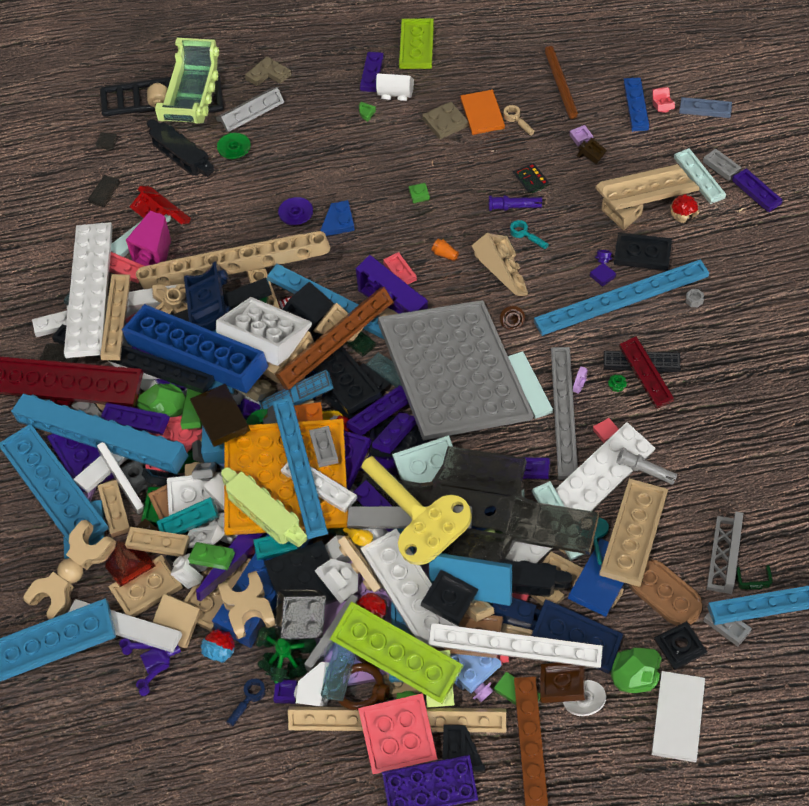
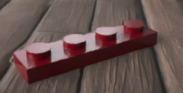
M637 336L620 343V350L655 408L659 409L673 402L674 397Z

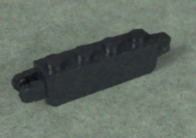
M154 119L147 121L153 146L192 176H197L200 173L209 176L214 172V166L208 161V154L204 150H200L194 142L188 141L183 134H179L171 125H167L165 122L159 123Z
M486 556L473 557L474 559L512 564V593L550 597L554 594V589L565 591L571 588V573L556 570V566L549 563L537 564L525 560L518 562L510 561L506 558L491 559Z

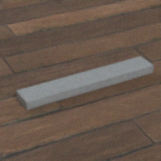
M400 506L349 507L347 527L349 529L406 528L411 523L412 518ZM455 506L453 512L460 513L464 506Z

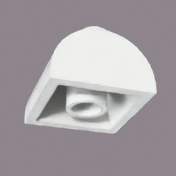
M377 74L376 89L377 95L381 96V99L391 100L392 96L397 97L399 101H407V98L412 97L414 79L411 76Z

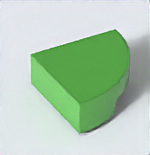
M360 102V116L368 122L375 113L376 107Z

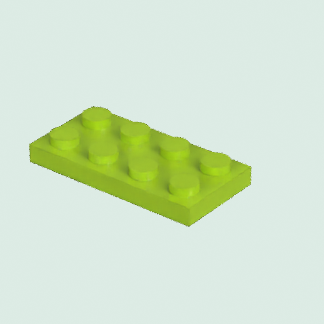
M434 18L402 19L399 69H432Z

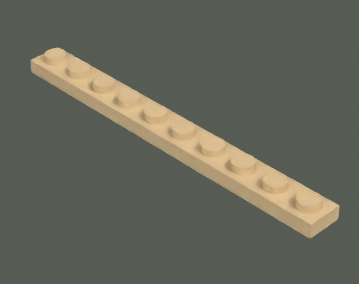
M289 706L288 730L363 731L359 710H349L345 707ZM426 708L432 732H443V725H466L469 732L506 733V709Z

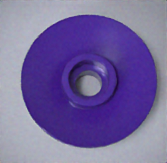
M301 197L289 198L279 206L278 215L286 224L300 225L312 217L313 206L307 199Z

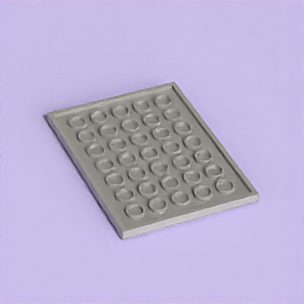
M483 300L378 317L380 330L423 440L533 420V412Z

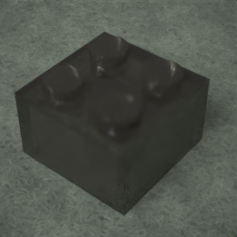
M278 590L275 628L278 636L281 639L322 638L326 596L320 590Z

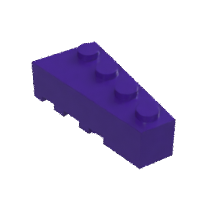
M371 255L356 267L358 291L369 297L380 287H385L393 300V303L387 308L392 309L398 314L428 309V300L417 293Z

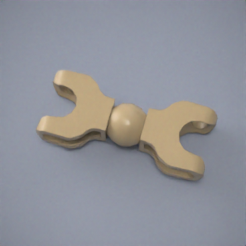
M88 520L80 521L70 533V549L66 554L69 558L59 563L57 574L52 572L47 578L35 580L24 595V601L28 605H37L44 597L50 596L51 605L46 612L49 620L67 613L71 608L70 595L74 588L71 584L81 579L83 568L88 570L93 564L105 562L116 547V541L107 536L103 537L97 544L89 545L93 526Z

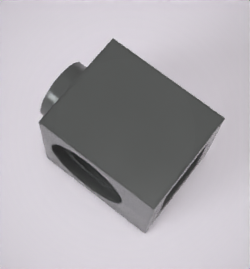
M134 461L121 468L136 494L145 491L148 487H152L141 475L143 467L140 462Z

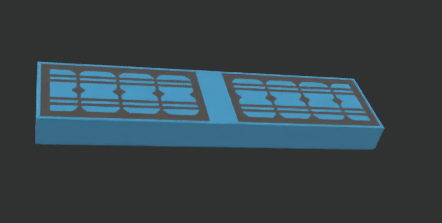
M324 370L295 384L289 390L284 389L260 400L261 409H268L273 405L272 402L289 397L292 398L293 405H299L333 389L330 374L327 370Z

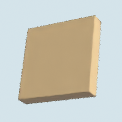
M163 594L152 623L180 631L182 637L178 642V646L187 648L202 609L168 594Z

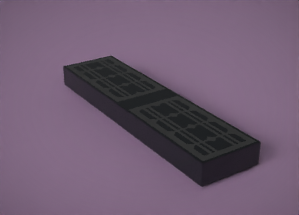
M604 351L603 370L633 371L622 351ZM646 352L657 371L680 372V353Z

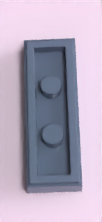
M681 97L679 113L730 118L732 102Z

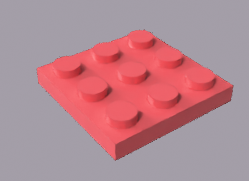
M423 693L358 708L372 774L438 759Z

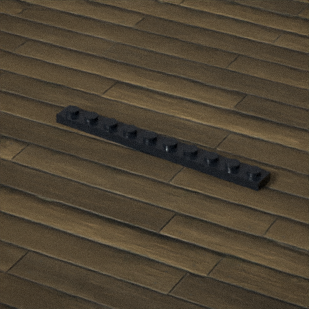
M62 324L52 336L54 342L64 346L66 325ZM122 345L120 360H107L127 368L142 369L145 374L199 393L208 391L215 381L213 375Z

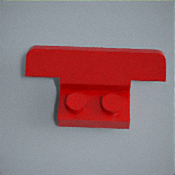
M140 186L137 190L141 193L129 206L142 218H145L150 211H153L163 216L167 214L180 224H188L191 220L188 215L150 186Z

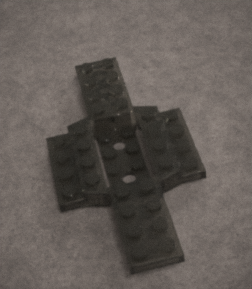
M448 446L443 465L432 482L417 483L396 479L422 506H430L442 496H460L472 507V526L502 531L503 533L499 534L467 528L464 533L442 552L443 554L501 563V560L506 558L515 542L589 555L591 553L599 513L538 503L525 498L522 479L527 463L526 458ZM364 474L362 483L367 480L392 506H399L368 474ZM356 500V503H355V506H354V507H363V506ZM489 506L496 508V512L492 516L485 515V509Z

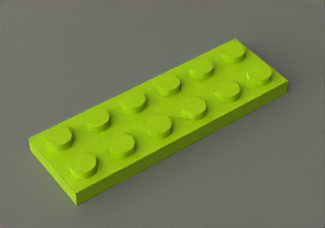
M352 601L330 638L333 642L441 704L444 703L464 667L463 664Z

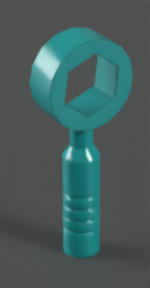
M516 220L511 223L510 233L513 237L523 238L527 236L530 241L543 249L548 247L549 244L533 233H528V225L525 221ZM521 227L524 230L517 231L514 228Z

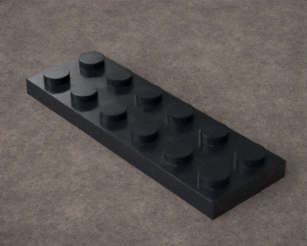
M314 333V334H312V338H313L314 342H315L318 338H320L323 334H320V333ZM343 346L313 369L316 374L324 370L329 372L333 384V389L329 391L348 415L382 397L380 390Z

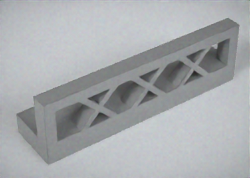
M278 87L270 88L215 118L217 122H222L226 132H230L283 104L284 100Z
M735 511L734 518L717 516L707 590L732 594L744 514L742 512ZM720 523L732 525V530L724 533L720 528ZM722 540H725L730 545L724 551L717 545ZM721 557L727 563L722 569L715 563ZM720 575L725 581L724 586L712 584L713 578Z

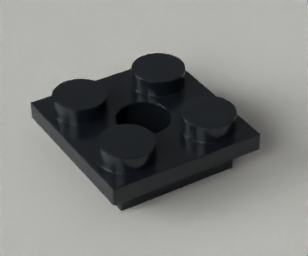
M687 621L654 637L656 644L673 670L708 653ZM683 641L687 646L680 648L676 646L675 642Z

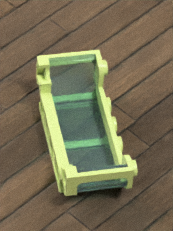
M177 38L175 45L178 46V53H175L176 63L164 103L156 104L158 121L204 123L205 116H208L209 112L208 106L212 103V92H215V81L218 80L217 59L219 47L216 46L215 40Z

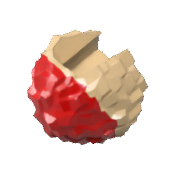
M686 194L678 196L670 206L673 218L681 223H685L690 215L693 218L699 214L697 202L692 196Z

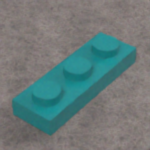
M210 497L158 520L157 525L159 531L183 534L218 518L219 514L214 499Z

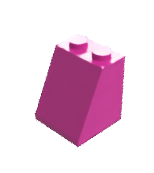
M150 211L128 236L126 242L132 261L148 266L167 260L171 237L165 216Z

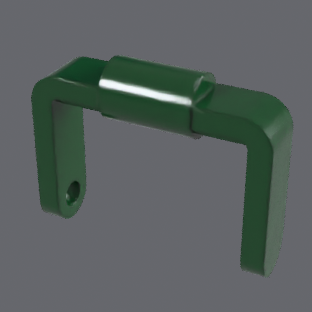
M770 565L765 566L768 581H749L743 583L740 567L737 566L736 577L738 587L749 590L770 588L773 582Z

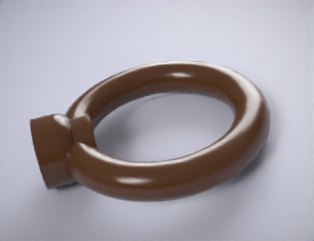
M356 663L344 668L338 674L333 690L334 696L340 705L349 710L358 711V708L374 705L378 701L386 702L390 694V685L384 683L383 675L376 667L367 663ZM355 672H367L376 681L372 695L364 701H350L342 692L343 682L349 675Z

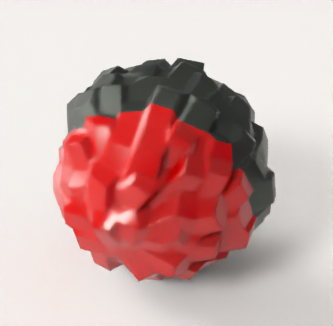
M375 593L363 595L356 603L385 620L388 604L385 599H382Z

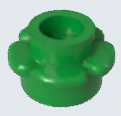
M612 375L610 380H608L610 389L614 392L623 391L627 386L626 378L622 375Z

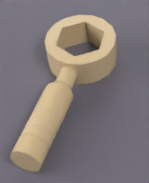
M509 105L504 108L503 115L505 120L509 122L517 121L518 125L530 136L534 134L535 131L523 119H520L519 107ZM509 112H515L516 114H515V115H509L508 113H509Z

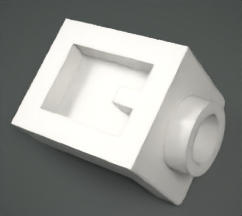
M190 553L179 556L174 561V567L171 575L187 589L200 584L203 576L189 565L188 558Z

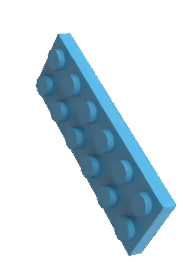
M106 598L0 638V682L116 638L111 611Z

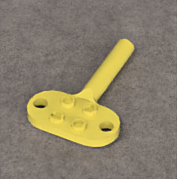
M373 456L368 457L363 462L362 469L412 518L411 523L402 531L398 540L399 551L404 560L410 564L423 565L431 562L469 527L472 519L471 509L466 500L460 496H442L430 506L424 507ZM456 505L464 506L460 513L453 512V508ZM409 547L417 548L416 553L413 555H407L406 551Z

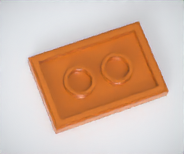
M493 89L460 95L472 135L505 129Z

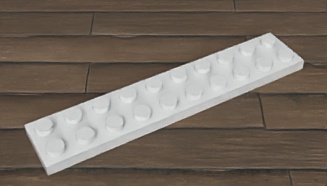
M111 222L76 225L64 347L65 358L101 354L107 310L113 229Z
M628 422L555 489L575 526L633 472L631 467L616 463L619 452L623 447L635 455H642L644 460L655 451L656 448ZM538 505L497 543L492 551L500 559L506 558L510 561L520 562L525 560L531 563H538L560 541L541 507Z

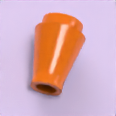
M438 238L431 249L434 255L450 259L453 262L459 255V252L444 239Z

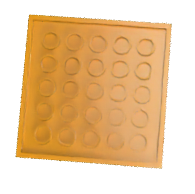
M343 419L298 422L310 466L347 489ZM278 423L248 425L250 428L249 432L224 442V468L230 467L237 474L242 471L246 476H252L260 488H266L274 500L278 499L289 513L293 512L297 515L300 528L305 530L293 480L281 473V469L288 461ZM329 426L339 463L319 468L309 430ZM224 485L225 535L266 533L228 499L226 485ZM318 497L327 529L346 528L348 510L344 513Z

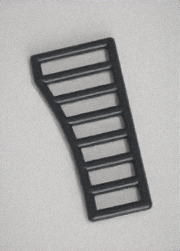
M219 71L218 80L215 81L217 105L208 106V113L224 110ZM185 75L182 83V94H189L188 81L197 80L199 95H203L205 88L204 78L208 76ZM171 77L101 87L102 116L155 111V108L150 105H141L139 88L150 87L154 83L165 84L168 88ZM133 89L134 106L124 107L123 91ZM117 92L118 108L108 109L107 93ZM183 100L184 105H176L175 107L193 108V106H190V100Z

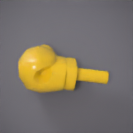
M347 527L343 529L358 546H365L373 540L371 531L349 529Z

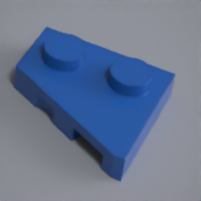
M348 200L331 203L320 230L326 236L355 231Z

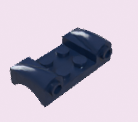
M216 261L212 263L207 272L201 275L184 276L189 322L211 331L216 329V320L232 310L230 306L227 307L224 303L222 285L227 284L229 276L226 270L221 269Z

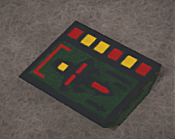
M534 163L513 171L529 193L533 194L542 190L549 184L548 180Z

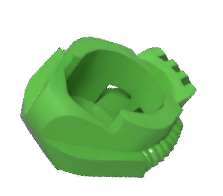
M172 383L155 384L139 395L137 406L142 410L167 414L169 417H177L183 414L186 396L180 388Z
M632 648L618 652L611 669L614 685L620 691L628 693L651 691L659 682L660 674L658 670L660 669L662 657L655 649Z

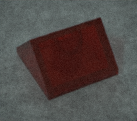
M116 541V547L105 565L107 571L119 587L156 567L145 551L127 549L125 543Z

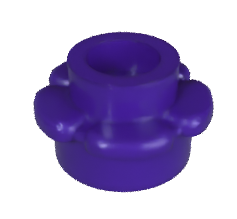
M597 250V255H595V258L600 263H609V260L613 259L611 256L612 252L609 250Z

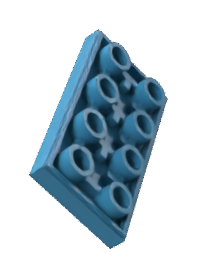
M440 553L434 560L429 562V580L431 583L434 582L440 570H443L479 589L474 600L507 606L511 605L512 564Z

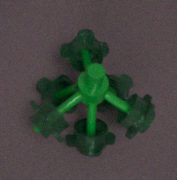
M274 627L260 628L256 646L261 647L263 645L269 648L275 645L276 649L275 653H264L263 659L258 662V667L268 672L265 675L271 676L270 680L276 684L278 682L283 683L284 679H293L305 675L307 670L304 663L307 659L293 658L292 655L297 649H300L302 654L309 653L311 655L316 647L315 638L312 635L309 636L307 632L298 640L296 633L289 631L285 637L279 638L276 641L277 634ZM286 657L290 661L287 665V669L290 672L288 677L286 676L287 670L281 669L283 658Z

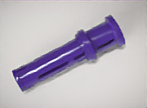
M489 195V211H492V209L507 211L509 208H542L541 203H535L542 202V197L509 198L507 195L503 197H492V195Z

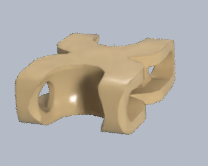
M257 571L248 573L249 586L243 592L232 591L227 582L218 584L224 606L229 611V620L237 639L246 636L244 625L252 617L261 618L267 628L276 625L270 603L264 598L265 592Z

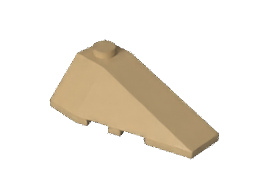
M486 233L472 245L476 258L517 296L528 295L524 279L518 273L520 266L514 260L516 256L515 250L507 236Z

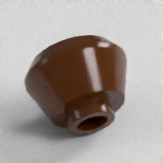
M508 306L500 314V323L508 330L520 328L525 321V314L518 306Z

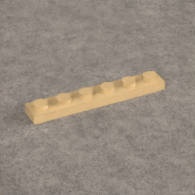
M112 274L100 354L101 360H120L124 335L122 328L125 326L131 281L130 275Z

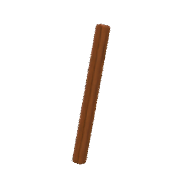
M547 46L545 47V54L570 119H576L578 112L554 47Z

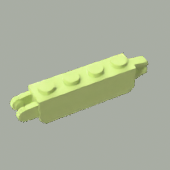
M230 467L221 470L228 499L279 544H286L289 541L295 546L300 547L308 540L307 535L299 526L297 515L293 512L289 513L278 499L274 500L266 488H260L252 476H246L242 471L237 474Z

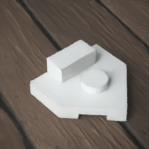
M330 559L315 570L340 604L346 601L351 594L355 595L357 593L358 574L350 563Z

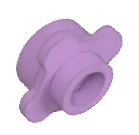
M490 682L488 685L482 683L474 691L477 695L473 699L477 698L482 702L493 692L490 687L492 683Z

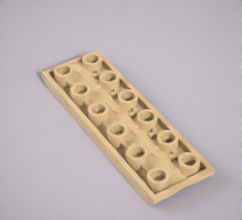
M678 164L602 181L596 185L598 192L614 210L699 191L700 189Z

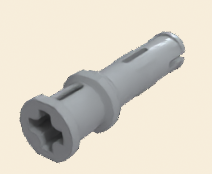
M624 447L619 452L616 463L619 465L624 464L631 467L633 471H642L671 485L675 482L673 479L676 480L677 473L644 460L642 455L628 452Z

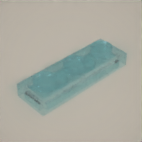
M335 643L321 696L324 699L343 701L356 656Z

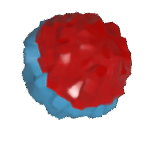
M220 629L210 632L202 640L201 653L203 656L222 663L230 658L235 650L230 632L221 631Z

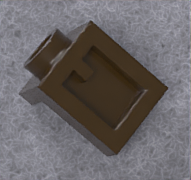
M591 137L587 142L583 141L578 147L580 151L576 156L579 158L584 154L597 164L607 150Z

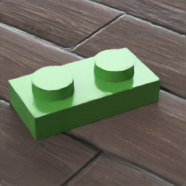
M196 542L188 560L190 564L228 570L235 552L232 548Z

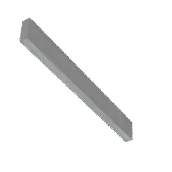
M551 347L558 480H566L578 468L570 347Z

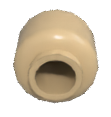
M154 83L148 87V104L155 108L157 103H164L168 88L161 83Z

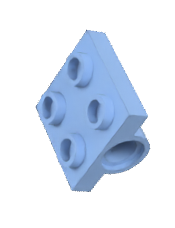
M450 654L452 659L464 665L454 684L458 688L466 689L470 693L475 691L502 666L498 658Z

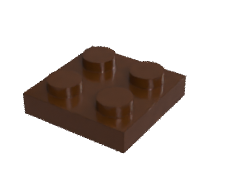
M563 663L541 664V703L585 700V666Z

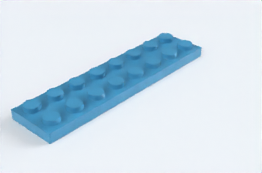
M31 423L0 442L1 451L68 543L70 533L82 520H88L93 526V532L90 535L89 541L109 529L105 521Z

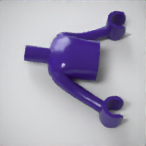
M127 638L119 642L124 655L131 654L133 649H151L140 655L148 673L145 679H140L136 683L141 696L149 694V682L158 673L170 666V657L181 652L178 644L172 653L140 642H130Z

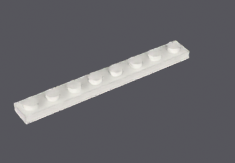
M435 623L430 624L428 645L434 647L601 668L603 647L601 645Z

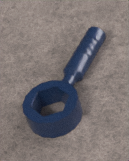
M255 678L245 683L244 693L246 698L239 703L227 719L226 723L228 725L234 726L246 710L249 701H259L264 697L266 689L261 680ZM253 685L261 687V690L256 695L249 694L248 692Z

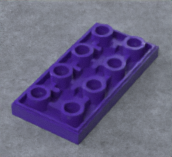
M470 755L382 772L388 806H452L478 800Z

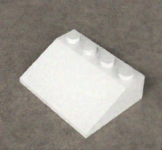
M250 297L216 320V333L263 351L267 362L278 366L290 357L311 327L312 322Z

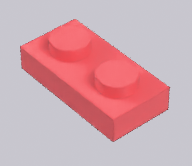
M399 252L383 259L385 267L407 285L417 281L416 274Z

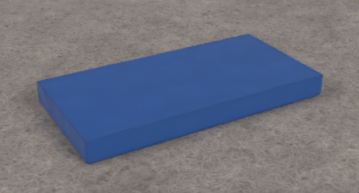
M600 538L598 546L603 564L609 542ZM594 549L569 593L568 599L607 617L624 582L599 576L602 565L598 564Z

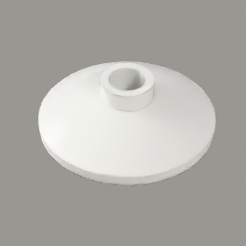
M585 680V700L563 702V705L567 711L574 715H592L604 706L606 693L599 683Z

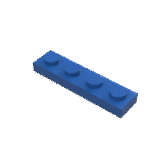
M641 77L624 78L623 84L632 132L649 131Z

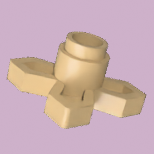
M178 284L175 288L167 289L164 285L152 286L153 299L161 303L155 309L170 315L188 309L187 303L183 302L186 300L185 284Z

